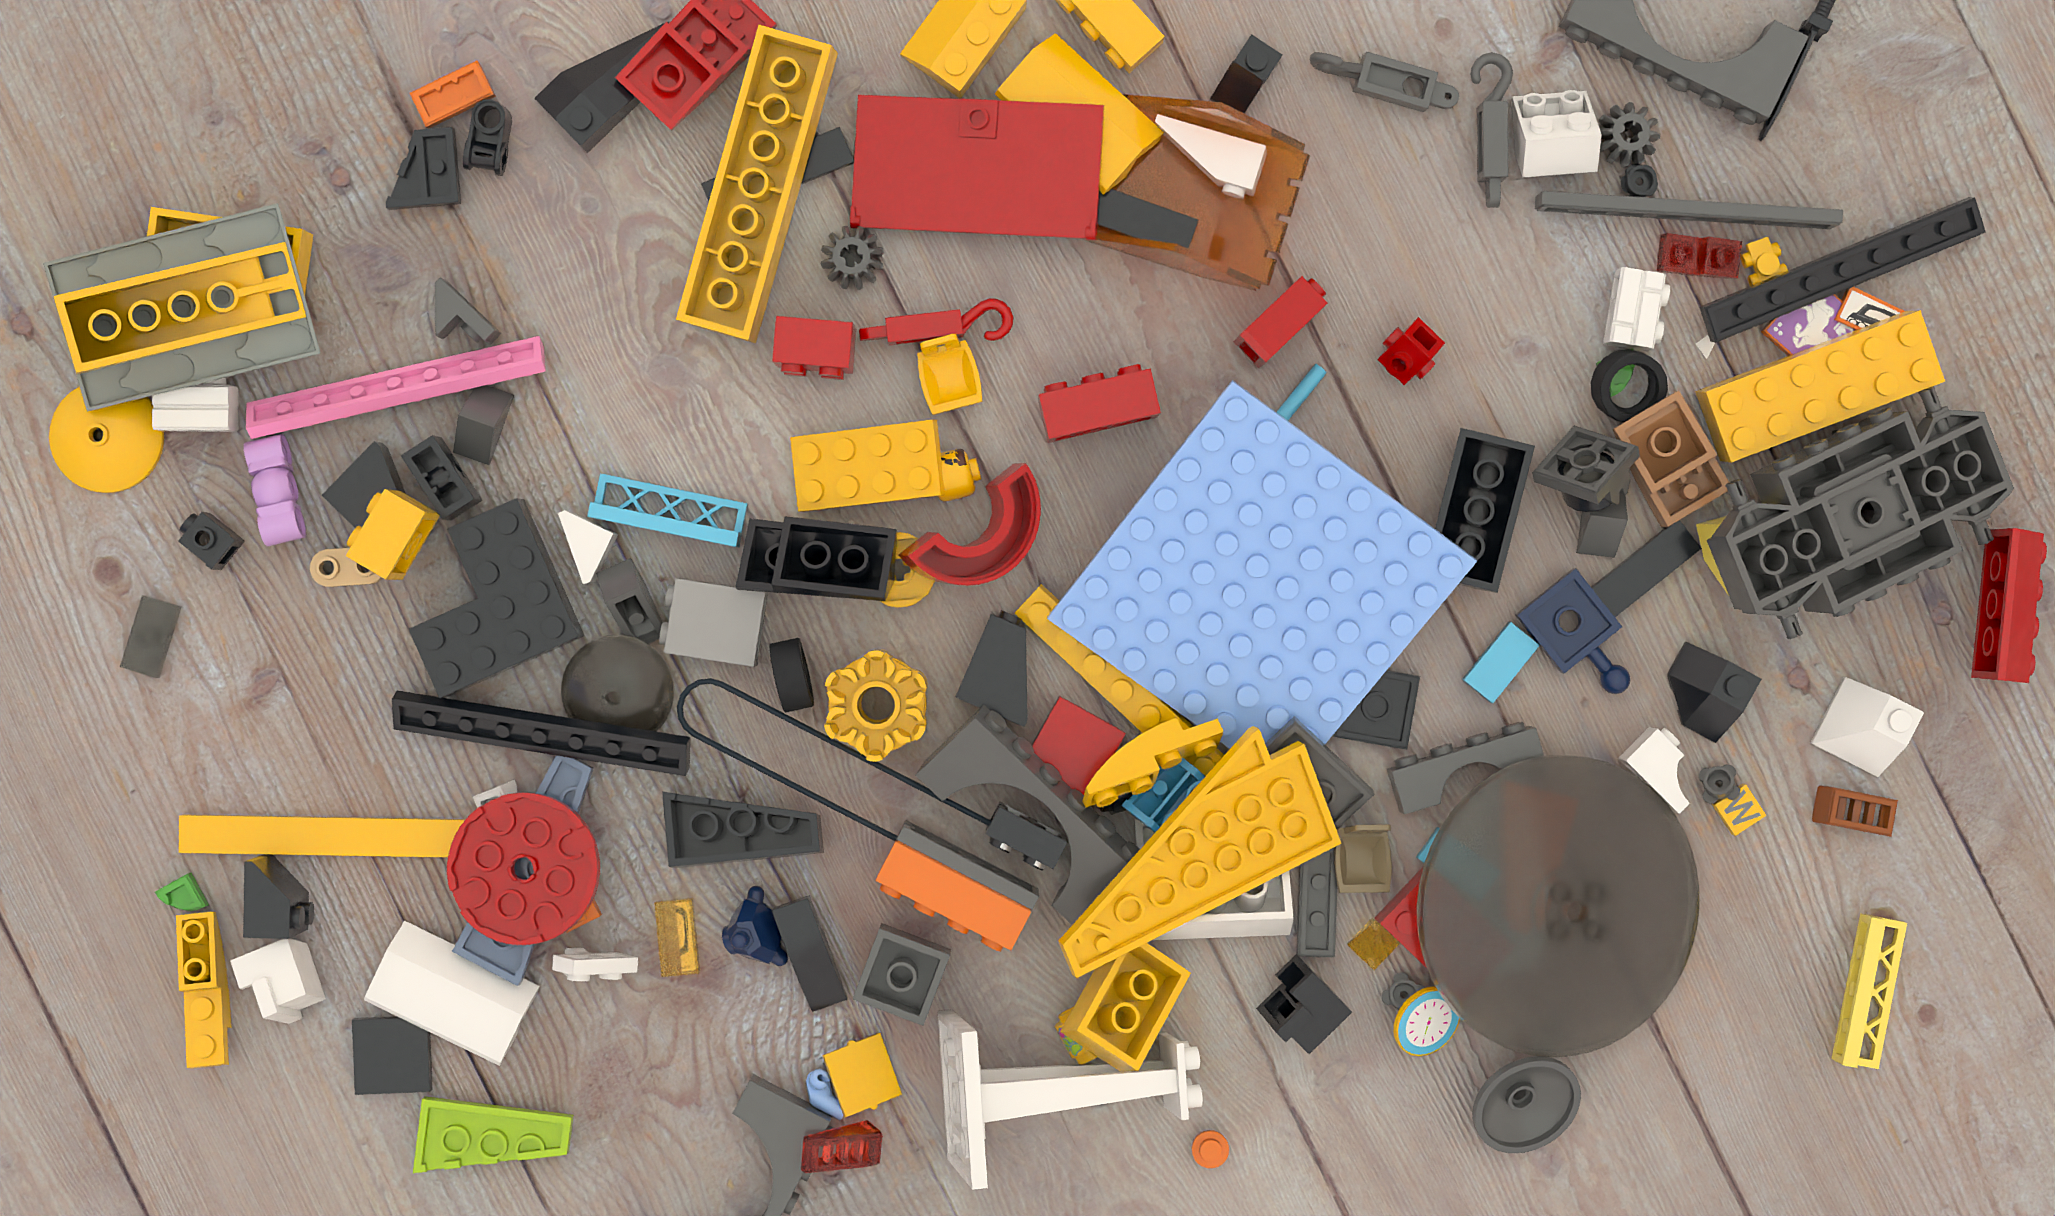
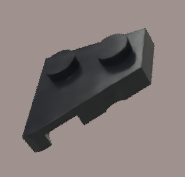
M453 127L414 130L408 145L409 152L407 157L402 160L397 173L399 177L391 197L388 196L386 200V208L388 210L461 204L455 129Z

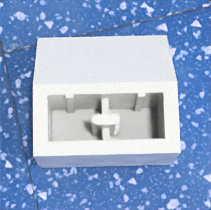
M1568 90L1562 93H1530L1524 96H1512L1515 155L1522 178L1597 172L1602 134L1586 91Z

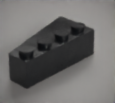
M662 791L668 866L671 868L824 853L821 816L816 813Z

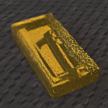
M693 898L654 902L661 977L699 974L700 964Z

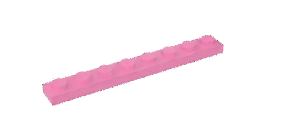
M540 336L248 402L246 403V430L251 439L274 435L288 430L309 427L314 424L348 418L362 413L383 410L397 405L418 402L432 397L546 372L544 346Z

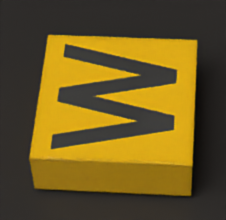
M1743 783L1738 786L1740 795L1736 800L1726 798L1717 800L1716 803L1712 804L1730 833L1734 836L1767 816L1747 785Z

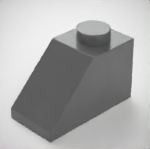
M629 558L597 572L604 602L633 651L659 640L663 622L648 588L632 559Z

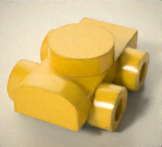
M1769 237L1746 244L1747 252L1740 255L1742 266L1745 269L1753 266L1755 271L1754 274L1747 277L1749 286L1788 271L1787 266L1779 262L1778 257L1781 256L1779 244L1777 242L1770 243Z

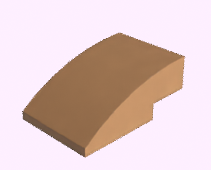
M1679 390L1613 428L1616 439L1639 447L1640 456L1630 467V470L1661 528L1669 527L1728 492L1725 485L1730 482L1715 459L1717 453Z

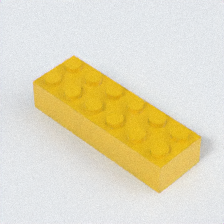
M1921 310L1902 312L1699 389L1695 393L1719 460L1732 463L1945 382Z

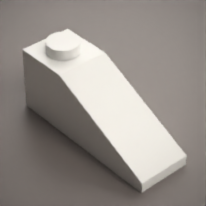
M1157 114L1155 123L1164 132L1163 135L1217 186L1223 187L1222 192L1224 194L1241 199L1244 198L1245 194L1254 196L1267 155L1265 145Z

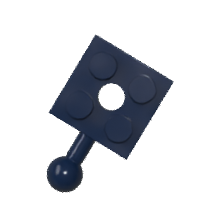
M1576 568L1570 570L1515 614L1517 619L1562 674H1565L1587 656L1598 671L1601 672L1600 683L1606 692L1620 694L1629 687L1630 674L1627 669L1621 665L1612 664L1599 648V645L1621 629L1622 625ZM1566 610L1573 611L1578 617L1577 627L1570 632L1564 631L1559 625V617Z

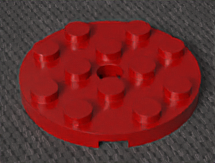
M537 793L507 794L478 807L465 819L456 832L447 860L449 890L452 891L464 919L486 937L512 945L537 944L567 932L589 909L595 897L600 878L598 847L588 825L576 811L565 803L550 796ZM520 858H528L533 865L534 873L526 880L519 878L515 874V863Z

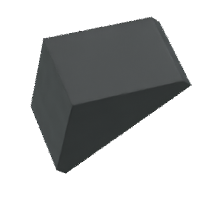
M488 385L474 388L458 414L453 453L490 465L514 395Z
M1619 493L1618 505L1612 503L1610 506L1599 511L1581 513L1576 553L1615 558L1628 521L1625 495Z

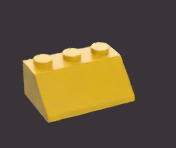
M939 0L901 51L900 56L961 99L1022 16L1027 7V0Z

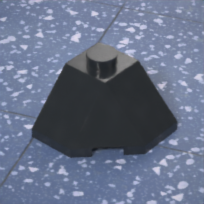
M1684 642L1667 673L1671 689H1673L1679 709L1677 712L1681 725L1713 743H1716L1741 716L1762 680L1736 664L1688 642Z

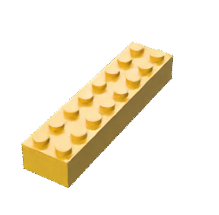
M758 25L676 320L752 343L757 342L838 52L832 45Z

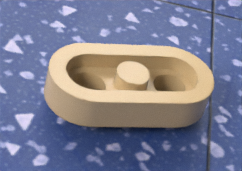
M350 548L319 551L314 555L310 563L312 578L318 584L326 587L375 584L383 579L372 571L363 572L360 564L346 557ZM327 561H331L334 565V571L330 575L325 574L323 571V565Z

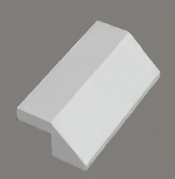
M404 921L387 948L364 1000L500 1066L516 1038L520 1023L537 995L540 986L524 978L521 985L516 986L452 952L455 947L454 944Z

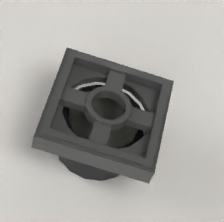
M1574 425L1532 472L1535 483L1561 491L1567 506L1576 511H1599L1610 506L1612 503L1618 505L1619 493L1623 495L1628 493L1630 484L1629 468L1640 456L1639 447ZM1603 451H1606V452L1612 454L1613 457H1614V460L1612 459V457H1611L1610 455L1604 453Z

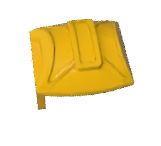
M950 334L920 343L922 352L917 353L919 378L924 397L932 415L983 402L979 372L966 340L959 341L956 334Z

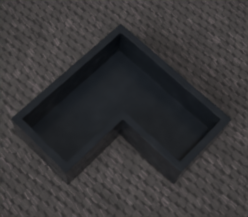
M515 498L447 528L478 598L409 628V632L439 698L451 696L585 636L524 499Z

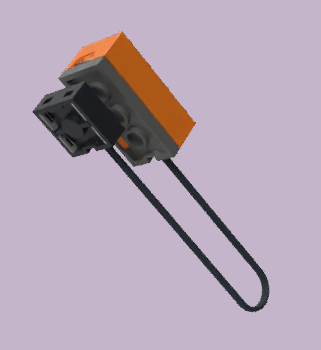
M712 678L699 679L689 684L680 694L677 704L678 720L683 729L691 736L895 841L875 880L881 883L879 889L882 892L896 899H900L904 895L914 900L915 904L913 907L931 917L936 912L947 917L949 920L947 925L961 933L967 934L969 930L980 934L982 937L981 942L996 951L1001 952L1003 947L1010 951L1012 950L1031 914V910H1033L1039 898V889L907 820L897 836L696 732L688 725L684 718L683 705L685 698L692 689L699 685L712 684L719 686L941 801L929 788L879 762L866 760L867 757L863 754L861 755L860 752L835 739H831L829 736L723 681ZM948 798L941 801L987 825L986 835L990 836L989 843L1006 853H1010L1012 848L1023 853V861L1041 871L1044 870L1045 866L1054 869L1067 844L1066 835L1002 802H999L989 820Z

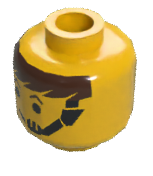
M963 449L941 453L945 495L937 497L941 501L947 502L973 495L975 492L974 481L981 480L977 459H969Z

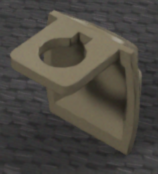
M1353 825L1346 828H1337V833L1342 843L1336 846L1334 851L1335 875L1339 893L1390 892L1392 860L1387 831H1391V825Z

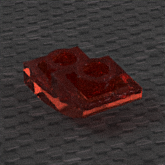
M1671 233L1660 234L1657 272L1738 279L1742 241L1710 236L1699 238Z

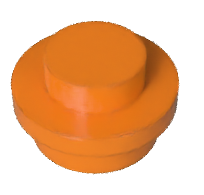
M1206 1130L1199 1133L1193 1140L1192 1155L1200 1166L1216 1168L1221 1166L1228 1158L1229 1145L1221 1133L1214 1130Z

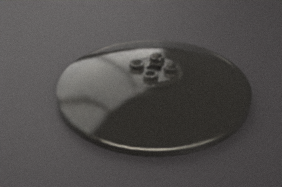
M1565 754L1535 757L1512 764L1492 774L1465 795L1450 812L1430 846L1421 874L1417 899V927L1426 967L1441 997L1451 1010L1466 1025L1494 1043L1516 1052L1533 1056L1567 1057L1593 1052L1624 1038L1641 1026L1667 999L1678 982L1691 953L1698 926L1700 900L1697 867L1692 848L1677 816L1652 787L1627 770L1605 761ZM1573 901H1578L1581 907L1580 914L1576 919L1570 921L1567 916V908Z

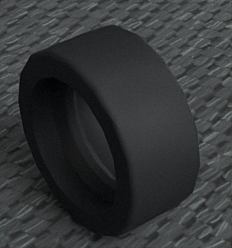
M1631 349L1614 351L1604 357L1595 368L1590 382L1591 396L1597 408L1607 416L1623 423L1666 398L1668 392L1667 376L1661 364L1651 356ZM1627 365L1640 366L1648 375V387L1644 397L1639 403L1630 408L1617 406L1610 398V385L1613 377L1620 369Z
M800 638L771 643L769 651L772 670L783 711L786 713L813 707V689Z

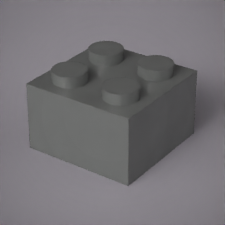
M881 923L853 1000L924 1026L948 963L951 949Z

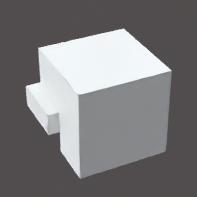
M291 938L281 939L230 960L239 989L243 990L250 986L253 987L264 1019L290 1024L303 1018L301 1009L326 999L307 943Z

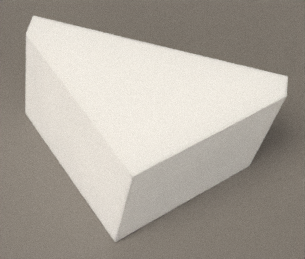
M564 510L559 512L558 515L582 583L591 584L596 582V573L602 570L618 534L571 511Z

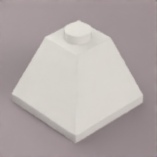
M1843 677L1810 743L1875 777H1879L1907 747L1924 712L1889 694Z

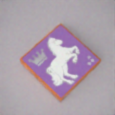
M1834 294L1771 320L1761 333L1789 356L1855 331V329L1834 320L1842 304V300Z

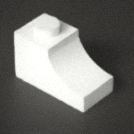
M1648 727L1618 759L1670 811L1680 814L1690 804L1684 797L1677 779L1678 763L1684 756L1677 748L1680 742L1666 728L1660 731L1657 728Z

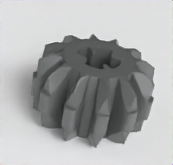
M1633 102L1625 104L1623 110L1618 105H1614L1610 108L1611 116L1604 114L1599 118L1600 124L1604 127L1600 128L1601 139H1605V142L1600 145V152L1608 148L1610 154L1607 156V162L1612 163L1619 156L1621 167L1626 168L1630 165L1631 159L1635 164L1640 165L1645 161L1644 154L1652 155L1655 153L1656 148L1651 142L1659 140L1661 134L1656 131H1650V128L1658 123V119L1651 118L1647 121L1644 118L1648 113L1647 107L1644 106L1635 113ZM1630 129L1634 137L1624 141L1621 133L1624 130L1626 132Z
M843 226L842 232L845 238L840 240L832 232L829 234V238L835 244V247L822 246V253L833 257L821 261V266L823 269L835 267L828 275V279L831 282L843 275L840 284L842 289L846 290L850 279H854L857 290L863 288L860 277L865 275L869 282L874 283L876 281V277L870 271V268L883 270V263L872 258L883 255L884 250L882 247L870 248L877 241L875 234L869 235L863 241V227L858 226L855 236L851 237L848 226ZM850 249H857V253L862 259L859 264L855 261L854 267H849L846 259L843 257L845 252L851 254Z

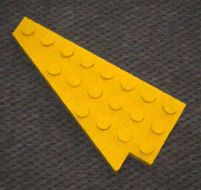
M1255 726L1248 728L1058 940L1071 974L1078 978L1342 844L1305 744L1297 741L1269 755L1260 729Z

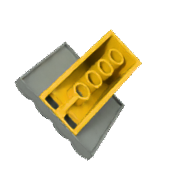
M278 203L43 263L87 412L321 353Z

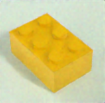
M1145 943L1093 971L1060 1032L1120 1072L1138 1071L1191 972L1148 943Z

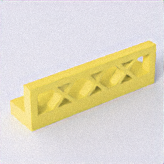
M1860 913L1831 1058L1844 1066L1858 1068L1859 1065L1879 1069L1907 928L1906 922ZM1885 926L1895 928L1892 943L1881 950ZM1890 953L1889 961H1887L1885 956ZM1880 960L1887 970L1885 980L1874 986L1878 961ZM1881 990H1883V991H1882V996H1881V998H1880V996L1878 995V992H1880ZM1873 996L1879 1005L1878 1016L1866 1023L1871 997ZM1873 1027H1875L1874 1034L1871 1031ZM1865 1033L1872 1042L1869 1058L1860 1057Z

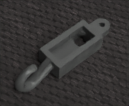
M1314 52L1310 55V64L1315 69L1332 75L1356 79L1352 92L1420 112H1425L1429 105L1441 109H1449L1456 105L1459 100L1458 90L1451 85L1436 81L1438 72L1371 52H1366L1362 55L1360 63L1345 62L1341 57L1322 52ZM1406 78L1417 79L1423 83L1419 97L1404 93L1403 83ZM1445 94L1449 96V100L1445 99Z
M1490 52L1476 59L1471 67L1470 75L1472 82L1479 84L1481 82L1480 71L1488 64H1494L1499 67L1502 74L1501 79L1491 94L1477 107V181L1485 182L1487 208H1499L1501 182L1508 177V101L1501 100L1511 84L1513 69L1507 58L1501 54Z

